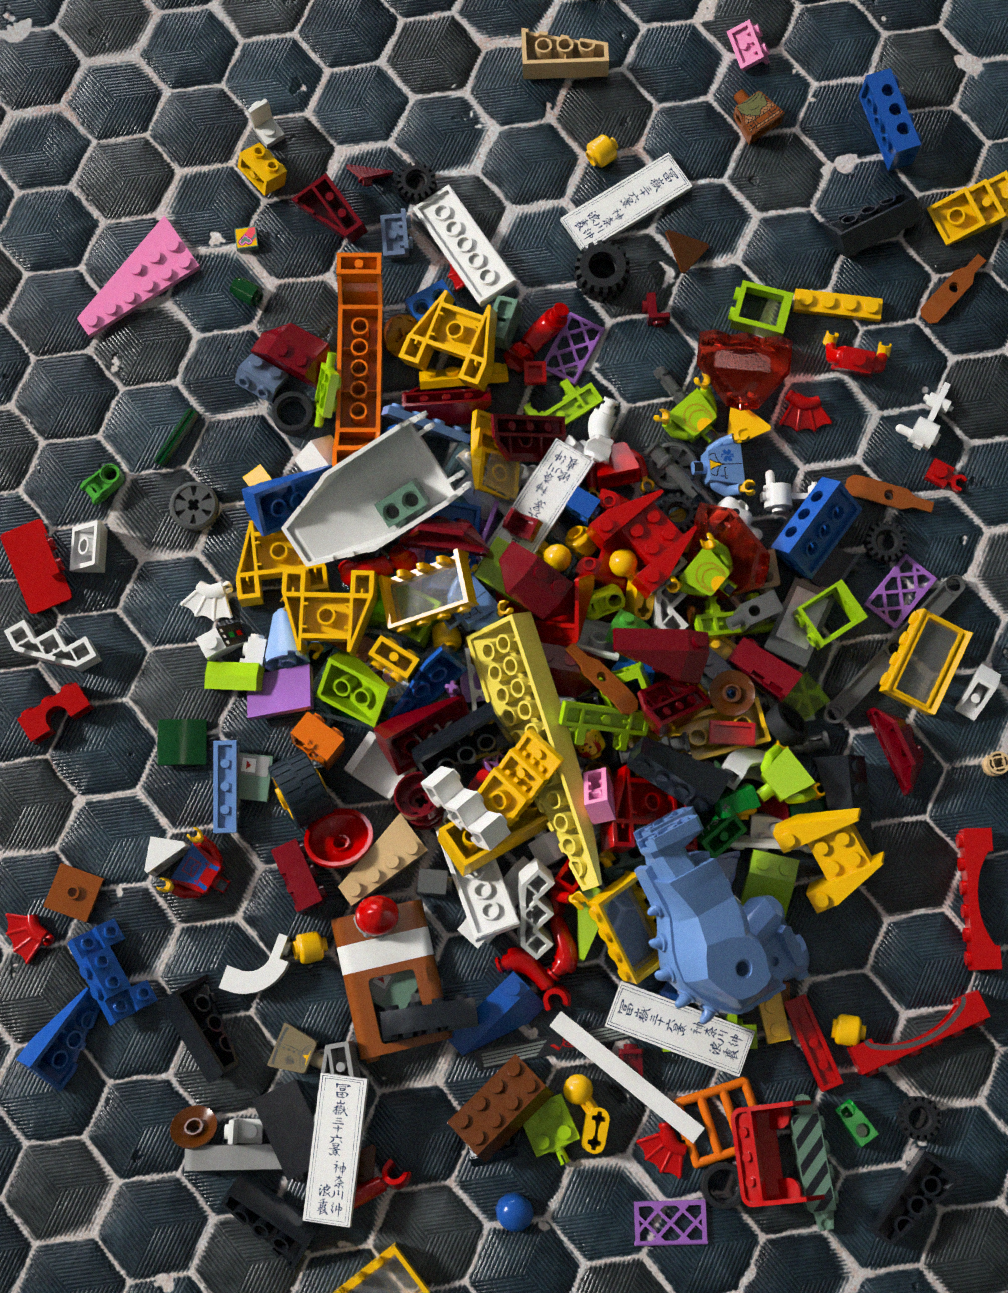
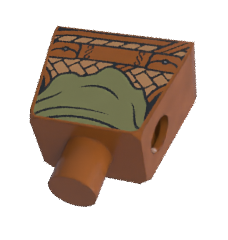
M741 89L734 95L733 98L738 105L735 107L733 117L749 145L782 123L785 113L761 91L749 97L744 89Z

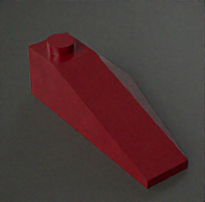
M613 629L614 652L637 663L642 662L652 667L651 670L657 673L661 671L671 676L670 679L676 682L693 685L700 683L709 657L708 632L689 629Z
M460 694L392 717L374 727L373 730L380 749L395 773L399 776L417 766L414 762L411 748L470 713L464 695Z

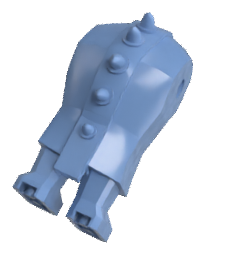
M693 806L676 809L633 833L639 850L646 860V865L638 866L634 872L651 905L647 914L649 916L655 915L657 918V936L648 942L652 948L658 951L660 970L655 972V978L660 981H668L678 990L679 996L675 1001V1007L678 1009L686 1007L690 1003L699 1004L702 1010L700 1023L704 1025L710 1022L715 1014L738 1015L753 1010L755 1006L770 1000L774 995L786 989L783 980L788 981L795 977L799 981L809 976L807 969L810 964V956L801 935H795L791 926H787L784 919V909L773 896L766 895L749 898L744 906H742L739 900L734 897L731 884L717 860L710 858L709 851H686L685 847L704 829L699 816L696 815Z

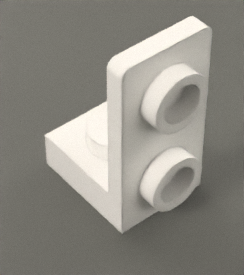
M266 98L253 103L251 108L248 109L252 126L268 149L284 139L285 134L273 119L270 105Z
M234 1118L229 1120V1124L225 1125L224 1139H228V1145L237 1143L263 1144L264 1127L260 1119Z

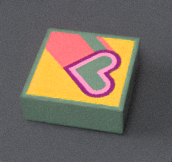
M256 226L234 229L237 252L259 249Z

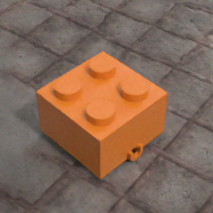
M307 712L290 732L292 743L305 751L310 760L317 761L329 770L345 750L344 734L335 727L331 729L325 725L326 721L317 713L312 715L310 712Z

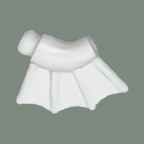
M201 580L197 584L196 590L180 604L191 609L195 617L207 616L212 621L221 617L231 619L233 615L227 599V593L233 591L230 581H225L224 583L219 582L210 585Z

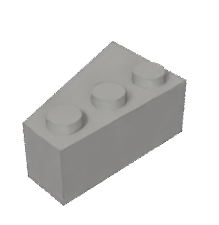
M355 1040L325 1045L321 1073L361 1078Z

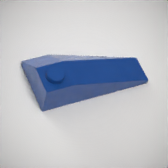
M332 465L260 482L241 489L246 511L261 536L264 537L282 530V526L306 498L323 473L332 468Z
M445 643L439 646L422 664L387 717V720L430 705L445 691L446 684H450L451 680L456 681L467 671L468 668L457 652Z
M513 971L476 1008L479 1026L454 1030L452 1032L453 1038L447 1040L463 1056L531 1022L544 1008V1003Z
M86 987L28 1042L16 1058L30 1072L60 1092L77 1069L78 1064L76 1061L80 1051L85 1049L87 1043L84 1041L89 1029L93 1028L101 1009L97 1000L92 997L90 989Z

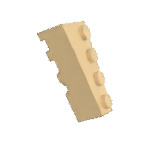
M521 28L523 79L608 76V42L584 38L575 40L570 39L567 35L557 37L548 35V32L539 31V33L529 32V29Z
M399 813L373 844L368 853L338 886L353 908L429 853L401 813Z

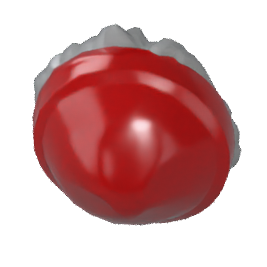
M377 895L362 900L356 908L353 920L356 928L365 938L370 936L383 938L395 928L399 921L400 913L393 900Z

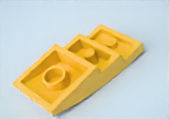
M1007 170L989 180L984 179L968 189L964 187L927 207V211L946 246L971 237L1008 219Z
M476 409L472 412L471 463L475 490L514 502L516 500L520 462H506L492 438L491 414Z
M532 728L528 729L517 745L508 751L499 766L491 770L477 792L482 795L484 799L483 804L488 811L500 813L505 817L509 829L538 796L565 759Z

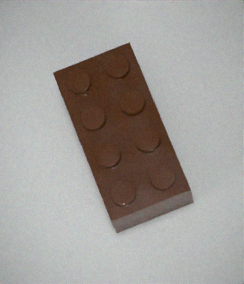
M514 1054L447 1123L479 1158L487 1162L554 1093Z

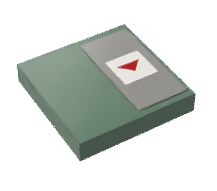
M238 752V799L268 803L271 784L268 767L273 765V756Z
M405 970L369 980L372 1001L382 1007L399 1005V1009L407 1008L408 1003L411 1001V994L415 993L418 988L413 970Z

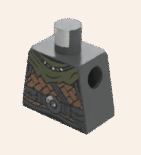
M773 589L739 605L734 611L733 616L726 618V623L731 631L740 628L742 633H746L772 623L784 609Z

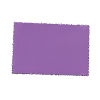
M305 664L264 672L262 691H247V718L252 721L314 709L313 666Z

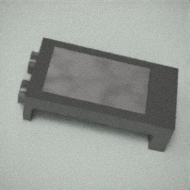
M795 577L783 602L782 607L784 610L776 618L763 649L772 653L795 670L803 672L814 647L808 642L804 629L798 627L795 623L792 612L827 589V587H818L813 585L807 578ZM832 594L805 611L819 634L835 601Z

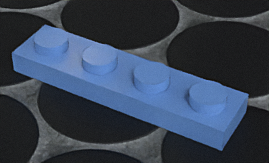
M392 403V405L383 407L381 415L401 423L421 412L412 411L410 413L404 410V406ZM424 418L414 423L417 429L422 430L424 426L434 422L435 427L429 430L428 433L460 445L469 444L471 435L465 433V429L458 426H453L452 428L445 426V422L433 418L429 420Z
M237 740L213 741L214 834L238 833Z

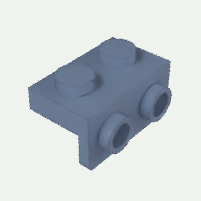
M402 208L399 214L380 215L384 259L410 257L409 249H413V238L408 236L407 229L412 228L411 216L406 215L405 208Z
M251 353L238 366L235 383L272 403L275 400L276 392L287 382L289 374Z

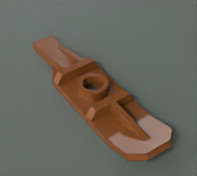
M977 254L966 267L955 270L923 305L921 317L929 324L938 323L973 284L974 274L986 260ZM954 286L957 288V292H952L949 288Z
M860 475L850 476L845 484V488L853 497L898 510L912 508L932 513L934 502L915 497L907 488ZM885 493H891L893 498L887 500Z
M572 643L565 649L580 666L583 676L587 677L604 696L612 701L621 714L629 716L638 709V700L633 693L599 660L587 656L575 643ZM598 677L603 678L604 682L598 680Z

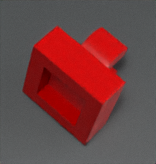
M546 361L524 362V386L547 385Z

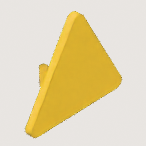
M736 399L731 401L727 435L731 433L735 435L738 428L746 427L748 430L743 431L740 437L750 436V439L771 430V425Z

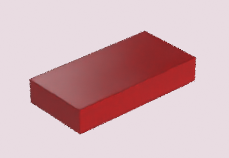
M709 720L708 744L755 747L756 723Z

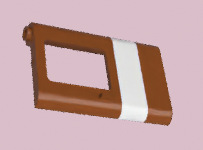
M422 899L396 904L400 913L399 921L395 928L383 938L379 936L365 938L356 928L353 920L355 914L331 920L361 1060L366 1059V1063L379 1061L380 1055L453 1038L451 1030L384 1044L379 1034L369 988L370 979L405 970H413L422 1005L432 1004L431 999L444 997Z

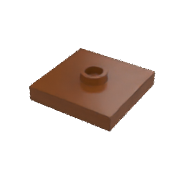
M60 863L43 907L88 923L105 879Z

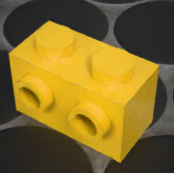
M260 142L239 153V170L264 196L285 185L287 175L285 166L279 163L272 153Z
M380 635L368 653L372 661L370 664L380 671L386 669L391 672L390 677L397 682L402 683L405 681L409 684L421 665L418 658L419 655L410 649L404 650L399 647L400 644L393 638H385Z

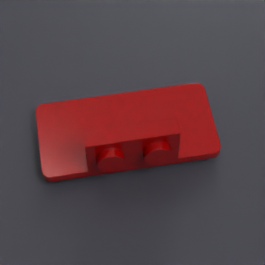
M36 519L1 534V541L31 614H38L72 599L73 595L63 572L65 570L64 563L61 557H57L55 552L57 549L53 537H49L44 522L41 519Z

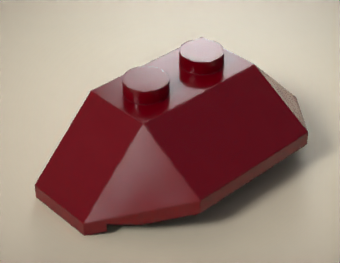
M288 323L262 333L251 349L252 354L317 389L321 362L326 363L327 352H331L329 343L293 323Z
M419 386L409 392H402V406L405 407V411L412 413V411L423 412L426 410L428 413L426 419H439L444 421L445 425L471 423L474 410L485 411L492 404L491 388L489 386L486 387L485 392L469 386L420 390Z
M491 414L492 438L506 462H541L556 438L562 442L566 440L565 416Z
M434 516V519L426 518L400 537V543L408 548L453 554V550L458 548L468 552L469 556L490 559L494 557L493 552L470 521L466 519L448 521V518L443 516Z
M511 541L499 558L506 594L541 620L571 614L575 608V584L540 557Z
M541 643L558 695L576 698L595 686L587 677L583 676L580 666L565 651L567 647ZM582 650L587 656L595 658L605 665V658Z
M671 680L660 681L637 693L644 720L659 737L686 725L711 704L710 699L697 685L691 684L688 686Z
M873 707L866 712V715L902 794L906 796L913 792L924 763L922 759L924 753L913 739L914 731L910 724H906L905 720Z

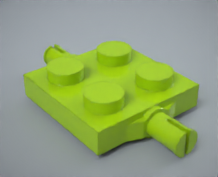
M327 352L326 363L321 362L314 406L316 407L314 426L323 428L324 418H331L332 412H335L337 408L335 396L336 391L340 390L341 377H339L334 367L337 356L334 352Z
M562 1093L549 1098L523 1125L536 1157L556 1152L560 1165L570 1162L564 1148L581 1137Z

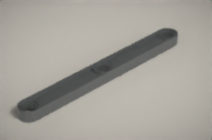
M959 575L949 576L919 609L925 608L927 611L940 616L965 589L964 579ZM950 580H956L960 584L958 591L949 589L948 582ZM908 620L825 708L823 718L826 723L830 725L839 724L880 681L883 674L888 672L891 665L889 661L892 656L888 650L889 645L897 644L900 646L899 639L910 625ZM927 621L921 636L933 623ZM836 708L840 712V718L838 720L830 719L828 717L829 709Z

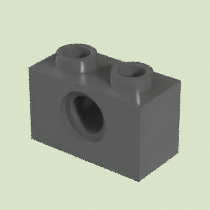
M419 869L417 888L419 895L447 898V893H452L453 879L449 877L448 871Z

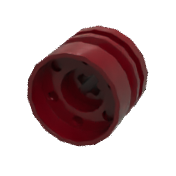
M421 771L407 774L397 783L394 790V802L399 812L412 828L431 830L443 822L444 808L442 805L437 808L429 799L421 785V782L426 779Z

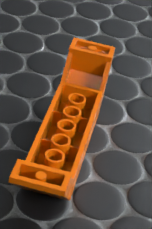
M337 253V372L339 377H341L340 390L336 391L337 408L335 438L332 445V467L382 435L384 351L382 341L384 329L382 253Z

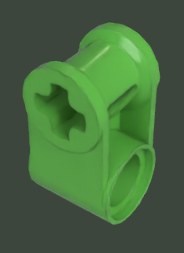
M106 464L95 474L83 481L80 489L87 492L92 498L94 505H98L123 485L125 476L116 465ZM117 472L115 479L108 480L110 473Z

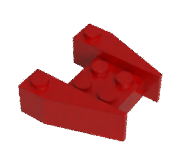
M662 489L606 510L590 523L586 530V534L600 549L618 536L646 566L632 581L633 586L646 600L665 584L697 529L696 526H693L683 535L655 503L660 500L664 493Z
M627 765L619 768L613 773L615 820L601 823V852L623 853L634 848V828H642L676 809L687 806L644 778H630V769ZM697 836L685 847L687 852L698 850Z

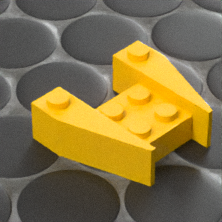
M444 290L407 335L398 357L406 365L426 371L434 349L464 359L465 361L458 378L464 385L485 392L493 372L497 313L489 304L483 315L453 306L455 299L447 290Z
M249 521L236 574L237 597L241 607L263 605L262 580L282 578L283 569H306L311 574L310 592L331 593L329 573L325 563L306 567L282 530L263 537L260 532H257L254 522Z
M283 569L282 595L296 647L302 655L307 653V641L347 642V652L351 656H356L378 599L379 581L377 573L375 571L351 570L350 593L310 592L311 574L306 569Z
M860 808L797 814L775 825L772 834L782 852L786 853L804 844H808L825 877L809 883L806 892L817 914L840 904L883 865L884 851L871 856L854 825L855 822L859 821Z

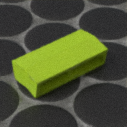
M208 661L204 689L262 691L265 668L260 663Z

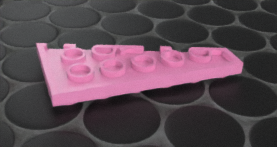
M165 215L77 317L90 338L201 269Z

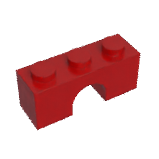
M77 682L67 683L56 695H49L43 698L40 705L35 708L30 707L21 713L22 716L17 720L32 743L37 745L56 733L51 725V718L55 712L66 710L71 718L77 720L95 708L81 685Z

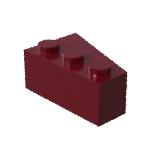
M327 173L292 198V201L300 210L350 244L368 232L365 225Z
M743 637L726 660L734 669L746 674L755 686L778 703L786 698L803 675L779 660L772 653L760 648V645L751 638L746 639Z
M295 838L271 850L279 872L287 885V891L289 895L291 894L295 903L294 907L297 913L303 915L327 903L325 897H328L327 891L323 883L319 885L315 878L319 874L314 863L309 864L306 858L308 854L304 842L299 843V840Z

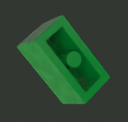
M736 814L724 819H718L717 815H715L703 825L704 829L697 835L698 851H709L710 858L716 859L747 829Z

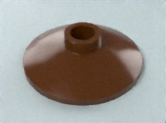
M727 670L718 674L711 682L709 698L713 707L721 714L738 716L748 711L755 700V687L746 674L736 670ZM727 691H734L735 697L729 698Z
M189 1106L181 1110L173 1118L170 1125L172 1140L176 1145L184 1149L200 1148L214 1137L218 1127L217 1118L214 1112L205 1106Z

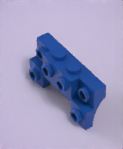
M115 918L95 926L92 930L72 938L67 943L79 966L81 976L86 979L92 997L97 1000L110 1026L158 1000L148 980L131 987L114 955L111 946L125 939Z

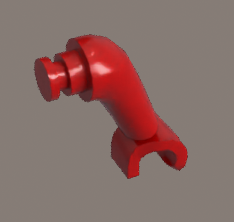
M556 303L553 308L548 309L531 325L521 340L516 341L502 355L506 360L505 363L511 369H515L519 373L524 371V362L533 361L534 355L566 326L569 313L567 305Z
M398 543L387 554L389 556L388 559L386 555L361 562L344 560L339 564L338 572L341 574L340 577L344 584L351 587V570L375 571L378 576H388L395 573L393 568L396 571L400 569L408 571L417 569L418 557L415 552L405 550L402 544Z
M548 892V900L554 906V915L548 921L551 922L549 925L555 942L556 954L553 956L555 958V961L552 963L553 967H548L546 971L558 982L561 979L560 975L564 976L567 972L572 974L575 971L579 956L569 927L564 917H562L565 912V905L555 901L552 894Z
M509 948L507 950L508 954L503 955V958H495V964L500 974L504 973V970L523 973L541 991H545L543 1003L546 1011L551 1010L553 1007L550 998L552 994L560 995L563 1004L571 1006L572 995L569 989L562 984H553L555 981L547 973L544 966L525 949Z
M389 1159L382 1169L381 1178L377 1176L356 1185L354 1209L388 1191L387 1187L393 1190L404 1189L409 1184L412 1173L403 1172L399 1178L391 1179L390 1173L396 1164Z

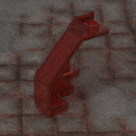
M717 329L701 331L699 333L696 364L704 374L710 377V384L726 406L740 411L758 409L790 374L793 341L782 336L761 338L748 332L730 335Z
M700 502L694 519V526L697 529L689 547L688 565L702 550L700 539L708 541L707 533L710 532L714 540H718L729 550L734 569L727 578L736 584L737 587L730 596H727L719 588L712 596L706 595L703 597L689 594L686 596L701 600H707L709 597H718L716 599V602L763 587L769 570L770 553L734 509Z

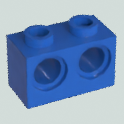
M442 279L405 299V307L408 313L416 318L417 323L425 315L417 313L419 309L425 308L429 310L444 290H447L452 295L444 280Z
M577 486L565 505L564 517L579 526L588 527L590 523L600 516L602 510L599 508L601 500Z

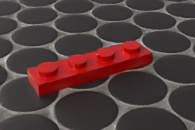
M806 994L783 1002L820 1092L843 1084L844 1082Z

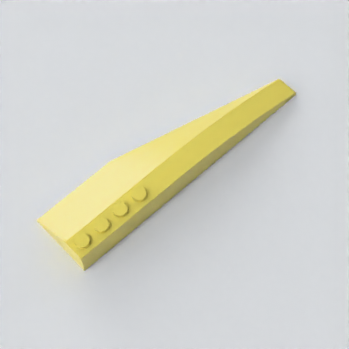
M531 611L511 614L466 636L467 643L486 702L491 701L516 744L524 733L532 728L565 759L534 801L540 812L547 815L549 821L547 825L550 831L555 832L560 841L558 846L562 853L567 854L570 860L568 865L582 891L602 885L594 829L584 806V783L568 726L558 723L561 703Z

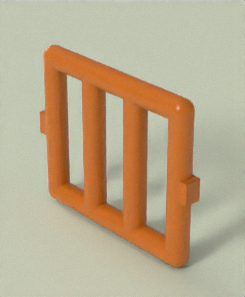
M743 1076L673 1100V1103L683 1111H685L684 1106L697 1102L713 1153L700 1157L696 1143H692L680 1133L681 1139L685 1140L686 1145H688V1153L694 1168H702L735 1157L734 1147L722 1150L706 1099L720 1095L732 1132L731 1115L734 1107L729 1091L742 1087L748 1107L757 1106L748 1077Z

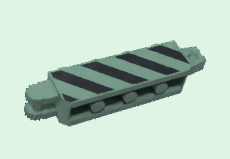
M797 1094L795 1101L810 1100V1097L806 1094ZM811 1103V1105L795 1107L797 1114L791 1115L789 1129L803 1196L825 1195L824 1200L803 1202V1207L813 1213L818 1230L825 1231L834 1229L833 1210H837L836 1203H839L837 1189H833L831 1179H834V1170L832 1164H828L827 1160L830 1148L828 1141L824 1140L822 1130H825L823 1115L819 1116L818 1111H813Z

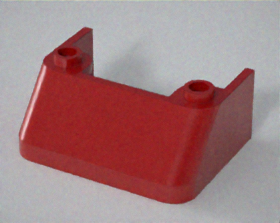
M811 1100L737 1108L733 1111L731 1115L732 1134L740 1193L745 1205L760 1207L825 1199L824 1194L803 1196L802 1187L796 1179L783 1178L776 1129L785 1128L790 1124V1107L811 1105Z

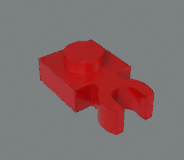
M935 458L924 480L942 489L947 484L953 492L960 493L962 488L956 485V481L965 483L967 478L961 474H952L955 469L954 467Z

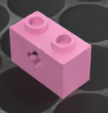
M606 767L584 772V806L592 825L615 820L614 786Z

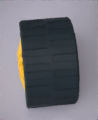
M300 750L268 767L269 774L276 787V795L284 810L287 809L298 829L333 812V806L327 794L326 785L305 751Z

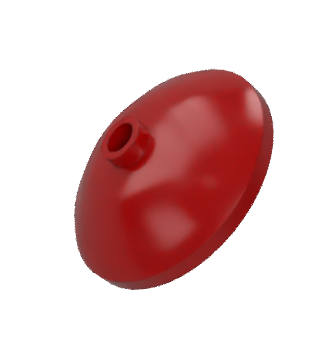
M347 808L333 809L332 813L314 821L308 826L304 836V846L308 856L316 864L326 868H343L358 862L368 853L373 843L374 833L370 821L362 813Z

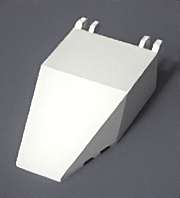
M426 410L399 423L324 472L316 485L309 491L306 498L282 526V531L306 567L376 551L453 502L473 485L469 481L456 490L451 482L463 477L465 474L464 469L448 478L421 435L435 427L434 422L427 424L418 432L414 423L426 418L428 415ZM417 478L431 501L426 504L427 510L418 516L414 513L407 516L408 522L399 528L395 525L388 528L374 504ZM410 493L408 496L409 502L417 505V495ZM391 505L389 508L390 514L398 517L399 509Z

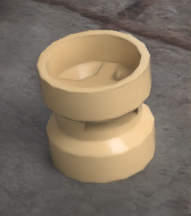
M996 751L986 756L982 762L984 773L991 777H997L1008 770V756L1001 751Z

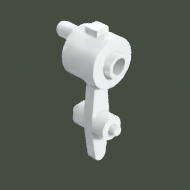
M945 382L939 395L933 392L930 395L925 394L923 398L927 400L925 404L932 407L927 419L920 416L913 429L902 424L896 426V431L908 437L907 441L914 444V448L918 450L922 448L928 451L931 445L936 446L941 436L938 433L940 425L933 421L938 411L946 414L947 410L951 412L954 408L950 405L952 401L945 398L951 384Z
M768 470L765 474L766 485L763 486V492L760 493V502H764V509L766 511H771L773 514L785 513L786 510L793 507L792 502H804L817 482H812V485L808 486V493H792L791 484L775 483L774 472Z

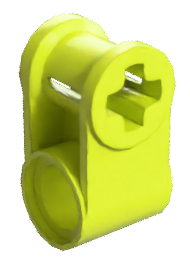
M610 584L594 590L586 619L590 621L596 620L622 609L626 601L621 588L616 584ZM612 595H619L617 599L609 600Z

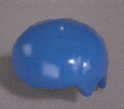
M516 1192L508 1193L501 1197L495 1208L498 1222L511 1232L526 1229L532 1222L534 1210L530 1201Z

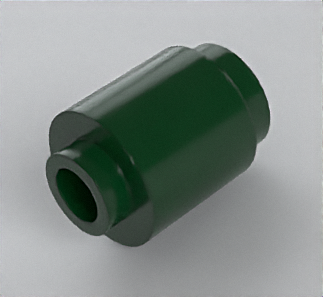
M236 277L229 289L233 297L251 307L255 304L258 305L264 296L262 287L244 277Z

